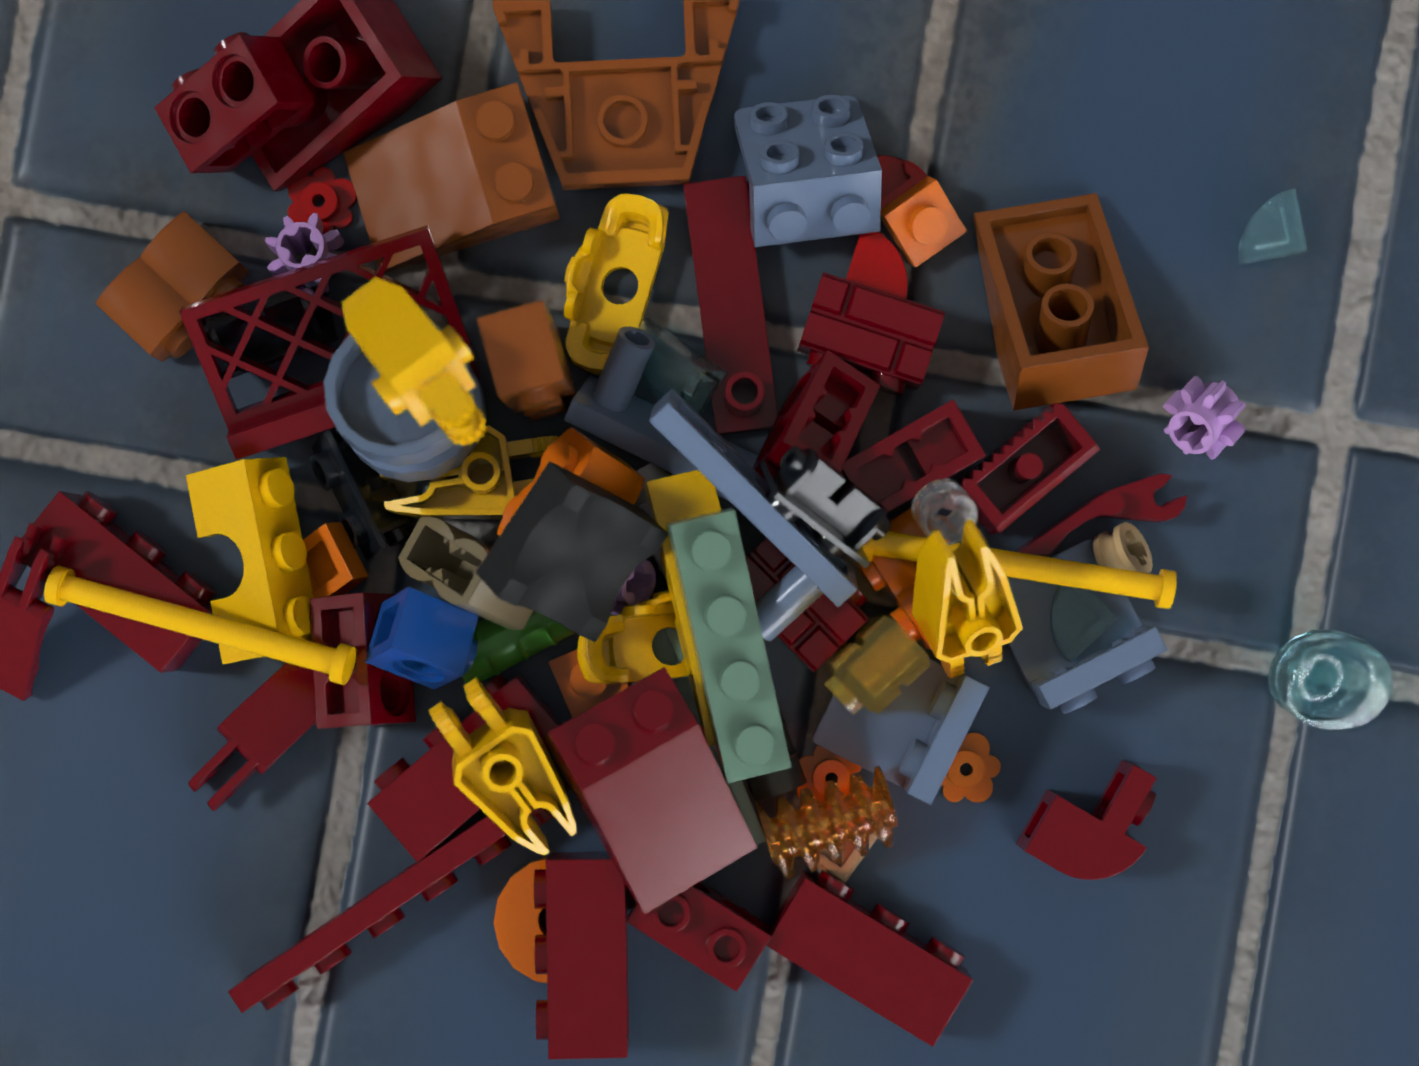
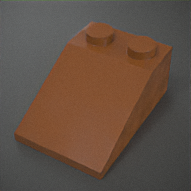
M517 82L454 101L343 153L371 244L428 225L438 254L442 256L561 219L527 107ZM420 245L393 254L385 273L426 261ZM382 258L376 260L377 266H379Z
M1097 193L974 213L973 223L997 357L1013 411L1137 390L1149 346Z

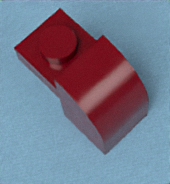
M1121 760L1091 814L1046 789L1015 844L1026 853L1057 871L1074 878L1099 880L1115 876L1137 862L1147 849L1146 846L1125 835L1131 823L1135 826L1140 825L1151 810L1156 793L1150 789L1157 777L1134 764Z

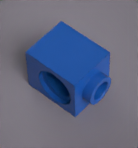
M407 587L381 603L365 663L435 690L462 677L472 666L478 648L477 640L473 639L478 615Z

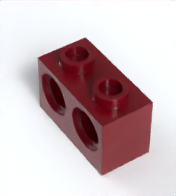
M240 32L223 39L214 48L216 55L200 69L189 71L177 78L172 84L173 92L154 107L191 174L231 172L316 103L279 37L254 36L246 32Z
M827 350L791 388L752 468L766 481L760 464L765 460L779 471L783 455L791 447L798 446L801 449L812 448L819 456L841 472L881 385Z
M953 399L846 460L841 473L845 477L844 485L846 487L853 482L874 500L882 504L887 512L986 455Z
M363 592L309 599L312 642L336 649L339 644L343 643L356 647L357 651L352 675L345 685L331 682L329 674L314 670L317 729L416 722L413 681L365 663L381 603L395 594Z
M702 881L645 915L642 914L637 903L634 902L626 920L631 926L736 992L772 937L769 923Z

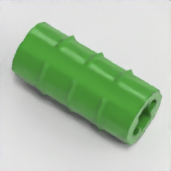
M533 611L524 628L520 630L507 629L487 619H483L477 622L473 639L477 640L478 643L474 662L462 678L466 684L475 677L482 682L494 675L501 674L502 671L523 660H529L530 656L552 645L556 646L559 641L575 634V632L536 611Z

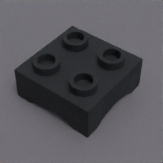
M549 461L475 573L499 599L514 606L525 607L541 613L578 635L596 642L608 624L615 599L628 577L646 558L657 552L669 533L641 508Z

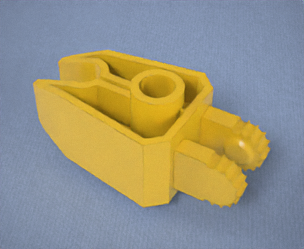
M376 277L342 301L348 332L380 374L371 384L395 416H398L407 409L421 427L434 419L450 441L453 440L455 445L461 444L463 447L465 444L472 446L473 442H479L478 439L481 436L484 437L483 431L487 429L484 424L487 421L469 393L476 384L464 366L474 357L450 325L439 331L402 287Z
M485 426L487 429L483 431L484 437H480L477 446L461 465L436 479H429L431 482H429V488L424 494L384 502L385 509L392 513L416 518L430 516L438 519H502L503 512L509 501L534 481V479L514 482L511 460L527 457L541 458L546 448L555 442L558 436H544L507 442L503 434L491 426ZM380 475L383 480L393 479Z
M972 520L964 522L961 544L954 551H951L940 530L933 532L918 552L912 614L935 657L940 659L945 673L951 679L965 673L964 658L980 656L987 666L1001 662L1003 660L1002 645L1012 642L1023 627L1007 576L975 522Z
M475 677L465 684L463 688L466 692V698L473 709L480 713L486 721V724L469 735L461 725L455 712L442 701L429 709L432 720L454 749L452 759L454 785L514 841L533 852L546 855L550 852L547 838L530 815L532 812L531 806L534 810L537 808L548 809L571 837L577 833L576 823L563 780L528 711L507 708L502 711L491 694H489L479 679Z

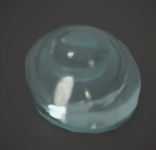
M1311 630L1291 638L1277 652L1271 662L1268 674L1270 693L1280 708L1311 726L1328 730L1351 729L1370 722L1387 705L1393 689L1392 670L1383 654L1365 639L1338 630Z

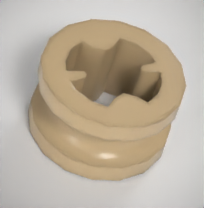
M1123 522L1114 527L1113 534L1104 531L1094 537L1093 552L1098 565L1145 573L1152 571L1153 562L1149 546L1143 535L1131 523Z

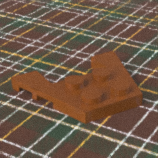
M493 0L494 13L563 190L683 185L690 183L740 0H683L686 51L682 56L578 62L554 61L551 0Z

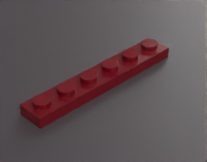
M558 770L567 793L571 787ZM531 806L532 812L530 815L539 827L555 817L548 809L537 808L534 810ZM484 815L432 850L418 863H413L243 978L228 991L229 995L241 1013L258 1002H261L265 1010L268 1011L299 989L294 978L314 965L320 975L352 953L347 944L348 941L366 929L373 939L405 917L400 908L401 905L421 893L426 902H429L459 881L453 870L472 857L475 858L479 866H482L510 847L512 843L507 838L506 833L487 815Z

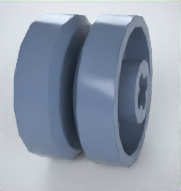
M431 321L439 331L442 330L441 327ZM350 334L332 355L324 380L326 410L341 436L351 445L357 456L380 475L405 482L436 479L461 465L479 442H473L472 446L469 444H465L464 447L461 444L455 445L453 440L450 441L434 419L421 427L407 409L398 416H395L371 384L380 374L369 362ZM468 362L464 366L476 384L469 393L486 420L484 390Z

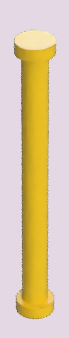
M888 531L879 540L870 539L862 548L869 561H872L873 555L917 562L918 552L924 545L927 537ZM946 541L951 551H954L961 544ZM990 548L1007 577L1154 600L1155 607L1170 609L1174 601L1177 573L1173 570L1161 569L1157 575Z
M55 566L45 584L44 599L46 603L62 607L67 602L316 670L329 674V680L337 684L345 685L349 681L355 666L357 651L354 646L341 643L336 649L75 577L74 570L67 567Z

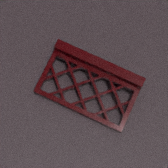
M428 225L181 307L179 311L228 428L226 437L236 460L336 427L326 410L324 380L307 385L285 375L298 346L331 360L332 355L336 352L335 349L303 335L317 305L344 317L342 304L322 295L332 274L349 270L370 281L375 277L402 287L419 307L424 305L445 315L449 325L472 353L474 358L469 361V364L477 379L481 378L479 358L472 339H469ZM420 245L428 271L418 291L384 275L393 254ZM382 258L376 271L362 265ZM320 279L315 291L302 286V284ZM432 281L440 301L426 295ZM286 290L309 301V305L296 331L261 316L269 295ZM259 299L253 312L239 306ZM224 311L248 322L235 352L209 341L200 318ZM255 326L291 342L277 371L242 355ZM347 331V333H346V335H345V337H344L342 343H343V342L346 340V338L350 335V333H349L348 331ZM216 357L229 362L224 375ZM236 366L272 382L263 401L237 409L228 387ZM279 385L291 390L274 397Z

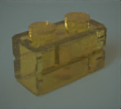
M875 616L854 635L856 643L847 642L826 661L827 671L832 676L823 685L853 715L861 708L879 714L901 694L900 684L909 686L930 666L929 656L893 617Z

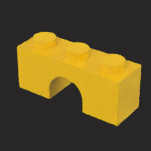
M287 458L242 459L187 474L186 480L197 537L225 535L237 545L243 559L244 571L240 586L231 596L210 601L212 614L312 642L309 599L313 598V590L306 560L307 550L302 539L294 499V484L290 477ZM218 644L222 665L265 657Z

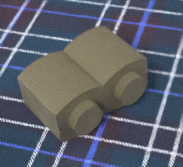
M430 516L419 518L398 557L401 567L410 577L435 588L438 594L447 602L507 629H523L534 611L525 607L514 606L499 599L475 573L493 545L438 518Z

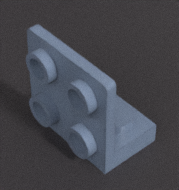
M868 629L863 633L812 735V740L815 744L902 787L908 794L931 805L990 687L963 674L950 679L941 664L874 630Z

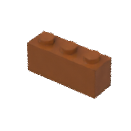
M540 300L476 318L498 398L518 416L522 414L529 416L531 422L546 420L567 413L565 402L572 401L577 392L559 327L544 301Z

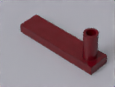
M746 175L683 184L716 432L719 435L771 429L778 416L756 249L750 230V204Z

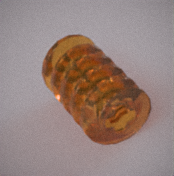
M880 766L874 767L873 787H869L858 772L850 774L847 795H844L834 780L825 782L824 802L821 803L809 788L801 789L798 810L791 806L784 795L776 797L775 814L771 818L762 806L756 803L773 863L779 868L786 879L795 876V860L799 856L812 872L819 870L820 850L826 849L836 864L843 863L845 842L848 841L852 843L862 857L868 855L870 835L874 833L886 849L894 846V827L898 826V821Z

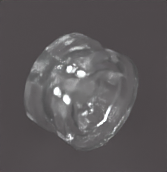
M937 479L927 483L917 492L912 501L911 513L913 520L922 529L927 538L933 532L940 530L946 543L953 545L962 541L965 521L972 520L975 524L977 523V506L956 481ZM942 507L946 510L953 509L947 517L942 514L936 515Z

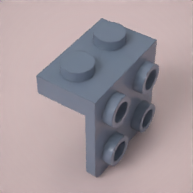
M824 95L813 100L780 104L765 102L754 107L741 108L735 112V130L749 178L750 230L754 247L880 232L882 169L859 101L855 97Z
M1092 539L1084 540L1052 556V558L1098 565L1093 552ZM1012 577L1008 578L1023 629L1012 642L1007 644L1034 698L1041 707L1051 710L1059 706L1063 714L1081 708L1098 697L1094 690L1095 687L1114 677H1117L1121 685L1136 680L1156 668L1152 658L1168 651L1156 627L1142 626L1127 596Z

